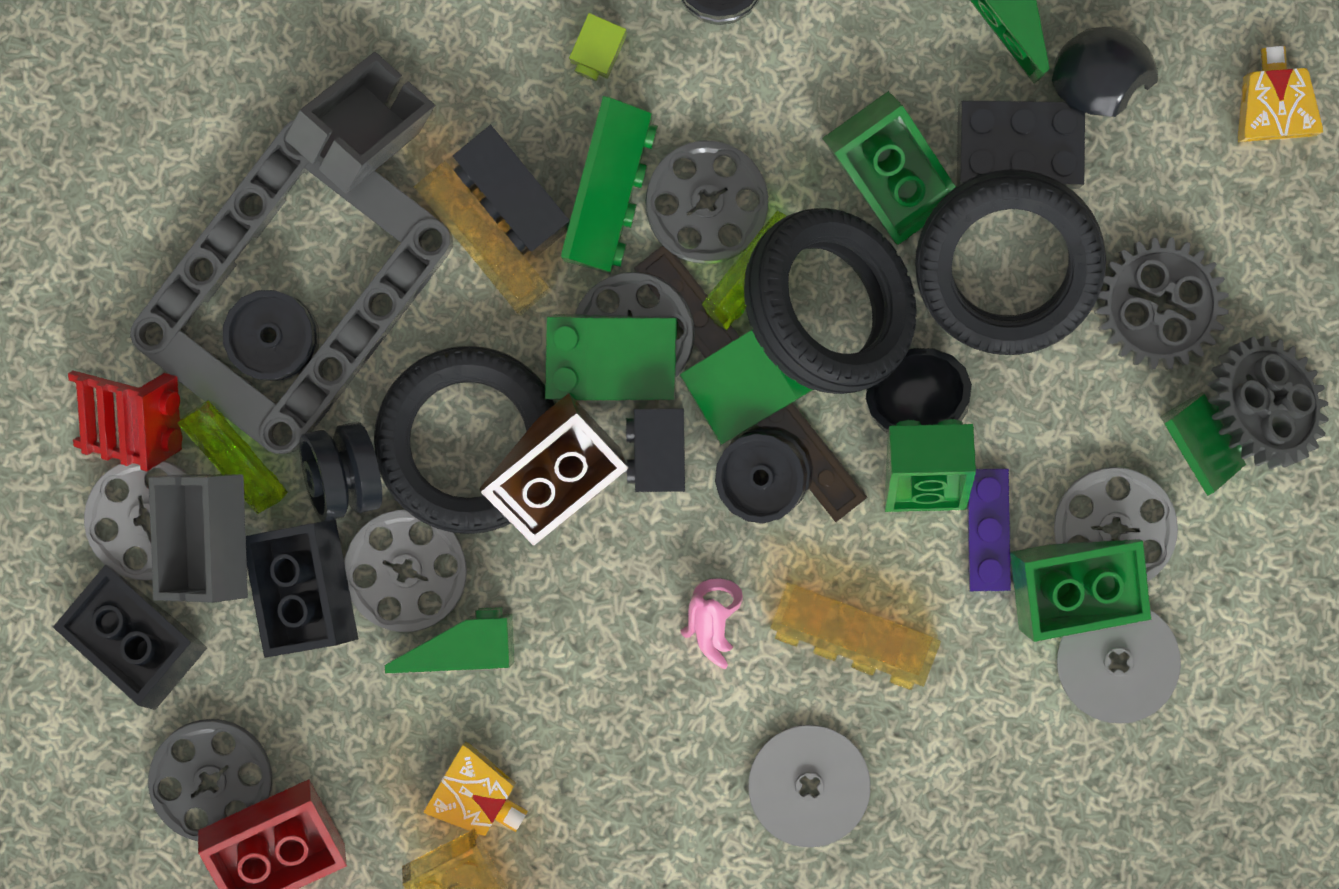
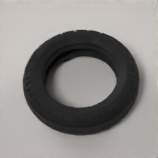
M1016 169L984 173L963 182L950 191L935 206L927 218L918 240L915 258L918 288L923 302L934 320L959 342L976 350L998 355H1020L1039 351L1059 342L1072 333L1085 320L1094 307L1103 286L1106 269L1104 239L1098 222L1086 203L1073 190L1054 178L1033 171ZM1008 209L1033 212L1047 219L1059 230L1068 247L1067 272L1057 292L1040 307L1018 315H998L978 308L961 293L952 274L954 251L965 231L980 218L993 212Z
M814 208L802 210L784 217L769 228L756 244L747 264L744 278L745 305H747L748 320L750 326L753 327L752 331L759 345L764 348L765 354L792 380H796L797 383L807 388L824 393L847 394L859 392L883 381L903 361L911 346L916 328L915 317H917L916 298L913 296L915 292L902 258L896 254L897 251L886 237H882L883 234L851 213L837 209ZM822 249L837 255L853 268L863 282L872 308V328L867 342L859 352L845 354L825 348L808 334L798 320L789 294V273L795 258L802 250Z
M457 346L436 351L419 359L394 381L387 391L377 414L374 430V450L379 471L386 487L395 500L412 516L427 525L448 532L460 534L484 533L511 524V522L485 496L465 498L446 494L432 486L416 467L411 452L410 437L412 425L419 409L433 394L447 386L458 383L484 384L500 391L513 402L522 416L527 432L541 415L555 405L553 399H545L546 386L530 368L514 357L486 347Z

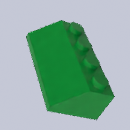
M603 96L561 253V258L564 262L609 274L612 273L613 265L621 267L627 246L626 243L620 242L623 227H632L637 204L630 203L634 187L642 189L648 166L641 163L644 148H653L658 125L651 124L652 113Z

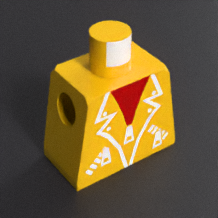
M1285 46L1262 48V71L1250 72L1243 77L1238 142L1315 137L1323 133V126L1308 69H1287Z
M465 741L426 806L424 813L486 836L494 820L516 832L528 811L507 799L516 782Z

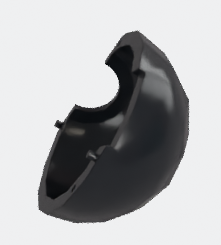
M1115 26L1088 28L1069 40L1062 47L1055 59L1052 82L1057 94L1071 107L1090 115L1116 117L1127 108L1132 94L1138 87L1144 84V89L1149 90L1158 82V68L1150 49L1133 32Z
M912 348L908 350L903 361L887 378L866 390L865 399L874 421L888 434L889 426H896L898 422L906 420L919 421L921 425H938L940 421L948 419L962 421L968 413L972 383L966 368L953 355L934 348Z

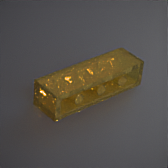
M446 161L413 186L517 314L521 316L551 291L546 282Z
M787 581L769 626L770 629L777 631L775 639L796 647L800 640L815 646L813 653L832 661H836L837 656L841 655L853 660L851 668L874 676L876 669L891 674L889 682L909 690L913 689L914 684L922 687L925 686L941 640Z

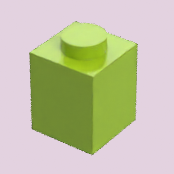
M588 13L569 57L570 62L577 65L574 72L593 81H597L599 75L608 79L626 39L627 30Z

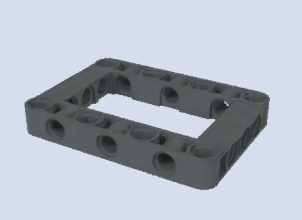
M294 120L290 121L280 131L142 310L130 331L132 343L140 352L167 373L177 376L180 383L274 454H289L299 449L301 435L313 432L453 248L451 231L441 221L376 171L372 172L345 194L318 170L321 166L318 160L313 164L310 163L285 140ZM310 172L396 238L401 244L280 401L275 403L252 386L253 383L248 379L239 376L220 361L221 358L208 352L188 337L189 334L186 332L188 328L185 325L203 302L208 303L231 274L237 266L235 260L252 238H258L287 201L284 197L303 173L307 175ZM259 195L263 201L261 212L253 217L248 216L244 210L246 200L251 196ZM437 230L442 235L441 246L432 252L425 251L421 244L423 235L427 231ZM209 259L213 265V273L209 279L199 281L195 275V267L201 260ZM381 294H388L392 300L391 311L385 316H376L372 309L374 298ZM157 323L162 327L163 338L160 343L151 346L145 337L146 330L150 325ZM331 358L338 359L342 365V374L334 381L327 380L322 372L324 363ZM285 422L291 427L293 433L290 442L281 446L274 440L273 431L279 423Z

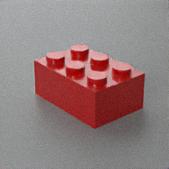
M310 779L198 830V854L218 889H299L347 867L345 843Z

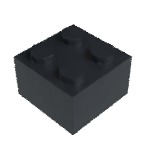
M684 408L634 409V418H626V442L634 443L635 459H627V484H635V492H685Z

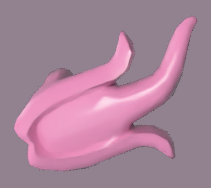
M719 578L703 581L696 586L689 604L688 626L680 631L685 638H689L696 633L697 643L702 653L714 664L726 669L728 666L727 661L719 651H730L733 646L725 638L726 619L740 608L743 595L742 590L737 584L730 580ZM720 590L731 594L734 600L728 607H724L714 599L705 600L703 596L708 592Z

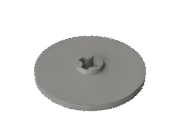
M1151 611V620L1063 636L1057 655L1059 678L1069 699L1087 715L1109 723L1135 722L1159 710L1174 692L1181 668L1180 651L1176 638L1165 621L1153 611ZM1114 651L1118 655L1123 652L1128 654L1129 658L1126 664L1129 669L1125 673L1119 669L1114 673L1109 670L1108 666L1112 661L1108 656L1111 652Z
M819 725L791 727L770 738L759 750L752 763L748 783L750 802L760 823L776 838L799 847L825 846L840 840L850 833L866 811L871 786L866 762L857 747L841 733ZM806 776L810 780L817 777L820 780L816 786L819 791L817 795L812 796L809 792L804 795L799 793V790L802 788L800 781L802 777Z

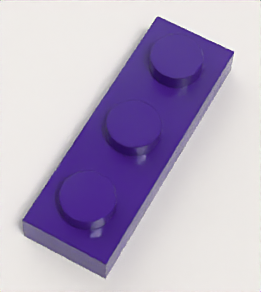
M976 469L967 505L969 591H1011L1009 469Z

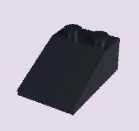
M105 565L53 626L59 634L134 703L153 710L158 708L207 650V647L179 621L108 565Z

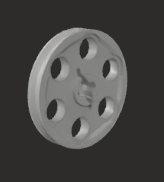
M163 461L154 467L164 470L168 476L189 474L181 467L168 461ZM134 463L128 466L119 464L107 471L96 482L88 496L84 512L86 536L93 552L103 564L108 565L118 574L131 579L152 580L150 532L144 524L138 525L136 522V518L142 515L141 508H143V505L144 508H147L148 513H150L149 487L146 483V476L149 471L141 470L140 465ZM116 478L125 481L129 487L127 498L121 502L113 501L107 495V485ZM140 496H142L143 505L141 504ZM102 518H111L118 525V534L112 541L102 540L96 532L97 523ZM133 546L142 548L147 554V563L139 570L130 568L125 560L127 550Z
M1103 468L1082 476L1067 489L1057 506L1054 523L1056 544L1068 543L1076 535L1086 537L1089 542L1116 541L1111 540V534L1104 532L1103 529H1091V527L1109 525L1114 517H1119L1120 524L1127 528H1139V531L1119 533L1118 540L1141 539L1145 541L1153 539L1161 547V554L1156 561L1151 563L1145 562L1148 582L1166 566L1173 554L1177 541V517L1168 495L1151 478L1127 468ZM1116 476L1125 478L1129 483L1128 494L1120 500L1110 498L1106 492L1108 481ZM1077 495H1086L1093 503L1091 513L1084 518L1073 516L1069 509L1071 500ZM1148 499H1157L1163 505V515L1155 522L1145 521L1140 513L1142 504Z
M396 510L382 514L364 525L353 538L344 562L351 601L366 619L375 625L396 632L423 630L443 620L459 602L467 577L465 556L454 533L432 527L433 537L431 541L426 545H417L410 538V530L414 524L422 521L412 516L406 510ZM378 527H385L391 531L393 541L389 548L379 551L372 547L370 534ZM443 554L454 556L458 563L456 573L448 578L439 576L434 568L436 559ZM409 559L413 561L412 569L417 571V574L428 578V581L415 577L414 579L407 578L404 583L398 580L400 574L394 571L395 568L385 565L383 562L386 560L396 565L397 563L404 564ZM363 564L372 566L377 573L375 583L368 588L358 586L354 580L356 568ZM428 591L437 593L442 600L441 609L434 615H426L419 608V598ZM389 596L395 597L400 602L402 608L400 615L390 621L382 618L378 611L380 601Z

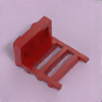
M74 370L68 373V381L76 383L80 437L73 439V445L76 448H80L82 454L98 453L101 454V459L108 461L111 458L120 459L121 465L128 466L134 463L140 465L141 470L149 471L182 450L183 436L180 427V396L178 394L177 376L163 373L143 386L135 387ZM94 388H96L100 442L97 440ZM113 393H116L117 418H118V432H119V447H120V448L117 447L116 423H115V409H114V395H113Z

